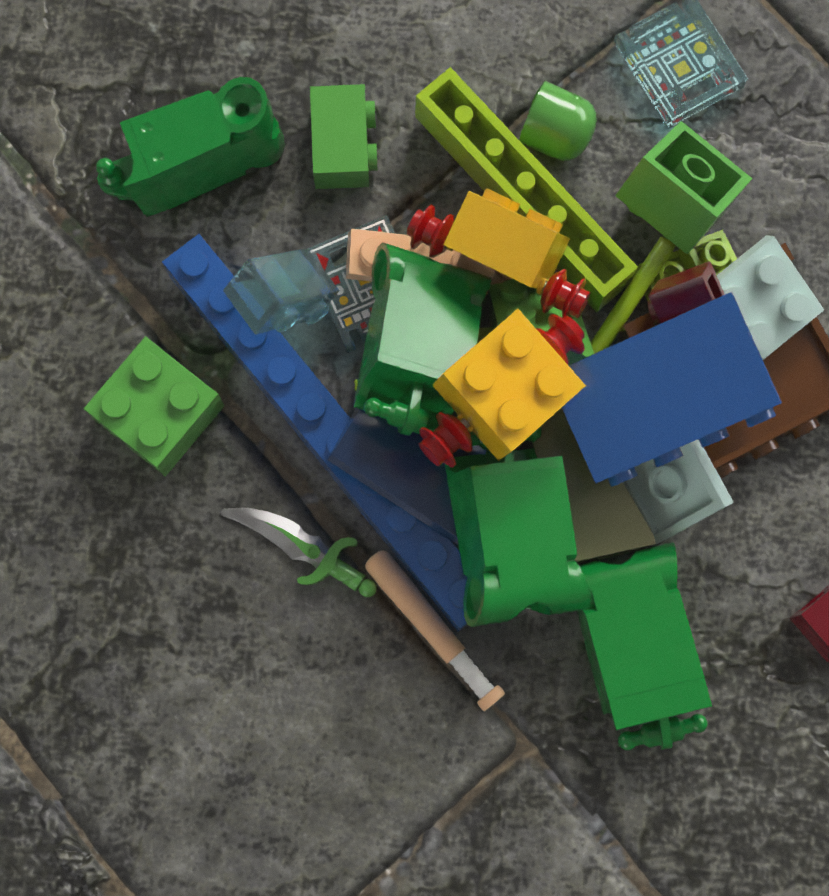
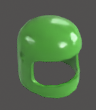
M544 81L533 98L519 141L527 147L561 161L576 159L584 152L592 139L597 121L596 111L593 105L585 98Z

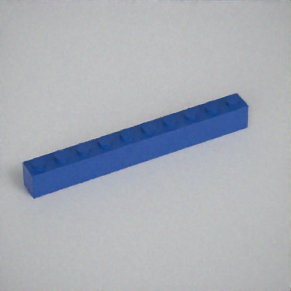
M200 234L196 235L162 261L170 279L457 632L462 630L467 625L463 611L467 577L463 573L460 551L450 539L327 460L350 417Z

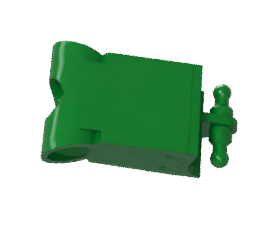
M238 77L228 81L217 93L213 94L207 90L120 122L131 154L113 162L108 158L98 160L96 164L97 180L104 193L117 197L120 200L128 199L135 201L144 215L149 217L174 208L246 175L247 169L251 167H268L276 163L284 152V135L273 115L272 106L262 85L252 78Z
M381 243L375 252L372 265V290L376 300L371 311L354 407L364 410L370 417L378 416L385 418L388 425L397 427L399 433L407 436L411 435L412 432L420 434L419 430L422 427L434 431L439 426L436 418L439 412L452 415L454 412L453 408L432 385L447 369L477 344L482 309L480 305L491 285L492 277L451 264L439 263L429 257Z
M539 427L526 440L530 442L537 441L542 434L541 428ZM471 431L472 446L479 445L483 450H486V454L454 457L456 462L454 467H449L445 464L463 573L467 577L463 599V611L467 625L474 627L508 622L524 609H530L546 615L586 610L590 605V590L581 568L575 561L577 548L562 456L538 458L533 448L512 451L498 461L475 433Z
M674 542L636 550L633 556L621 565L599 561L578 564L586 578L591 600L586 610L576 612L579 615V623L603 714H610L616 730L643 724L638 731L622 732L618 737L619 747L630 751L636 746L645 745L648 748L660 746L662 750L672 748L673 742L683 740L688 733L704 732L707 729L708 722L702 714H694L687 719H680L675 716L712 707L681 594L677 589V554Z

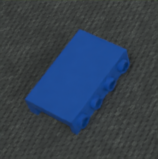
M730 292L569 365L586 386L570 399L562 409L595 483L608 479L610 486L613 487L638 476L635 466L653 459L655 466L659 467L684 456L680 447L699 440L703 448L730 436L726 427L745 419L749 428L775 417L776 413L773 407L781 404L782 401L733 293Z

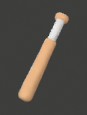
M381 550L371 556L365 565L367 572L430 643L445 663L453 665L454 669L459 672V675L464 678V681L469 684V687L474 690V693L480 699L477 701L478 706L483 711H486L505 695L504 690L499 685L494 687L489 683V680L474 665L473 661L465 653L464 645L449 629L390 553Z

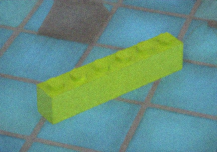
M451 67L416 95V119L483 191L488 188L520 203L517 213L525 217L529 209H532L563 224L559 233L571 239L556 269L558 271L566 269L567 281L574 285L583 278L586 279L584 289L591 292L587 303L596 312L629 285L638 266Z

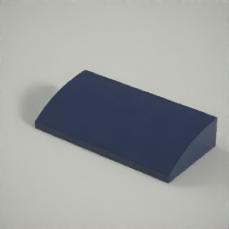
M355 408L327 460L458 545L445 463L437 466L427 458L419 446V443L423 440L421 434L412 432L409 436L398 432L397 427L388 425L385 418L378 416L370 417L364 410ZM479 445L472 446L473 449L470 453L458 449L453 453V456L486 454V450H483Z

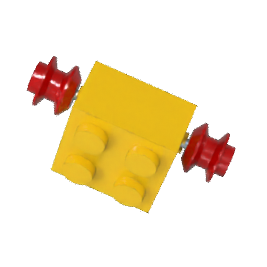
M488 188L485 189L482 196L468 191L456 219H454L452 214H449L443 220L436 218L434 205H429L425 211L419 209L413 215L407 228V236L411 237L410 247L412 249H416L424 243L430 246L429 257L431 258L441 255L446 250L451 252L455 250L531 288H537L536 293L541 295L542 312L545 314L555 307L562 311V318L564 316H573L578 319L583 312L591 292L584 289L586 279L583 278L574 285L567 281L566 269H562L554 274L571 239L559 233L563 224L532 209H529L525 217L517 213L520 203Z
M517 309L447 369L432 386L458 416L455 417L439 412L436 415L439 426L434 431L425 427L420 428L419 431L423 440L419 443V446L427 458L437 466L445 463L449 467H454L456 462L453 453L458 449L468 453L472 451L470 432L473 431L499 461L515 450L586 386L568 366L569 362L566 356L569 351L576 354L584 352L585 348L582 339L585 336L578 323L569 316L562 318L556 314H551L548 317L550 329L546 332L540 328H535L523 313Z

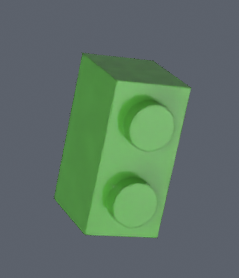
M365 84L310 86L312 159L315 189L369 187V171H378L377 144L367 143V129L376 128L375 101H366Z

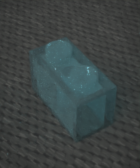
M308 248L248 259L223 289V292L255 335L272 330L280 333L296 324L305 322L307 325H312L318 322L329 312L328 304L340 291Z

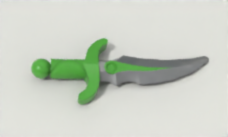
M224 508L219 512L221 516L237 521L260 533L281 548L292 560H302L312 564L316 570L308 576L299 577L297 579L299 584L314 585L331 575L355 592L359 590V593L364 597H371L376 593L377 585L373 580L365 579L366 575L339 559L344 549L358 545V541L355 538H341L329 548L322 542L320 536L309 535L303 531L299 524L268 511L253 508Z

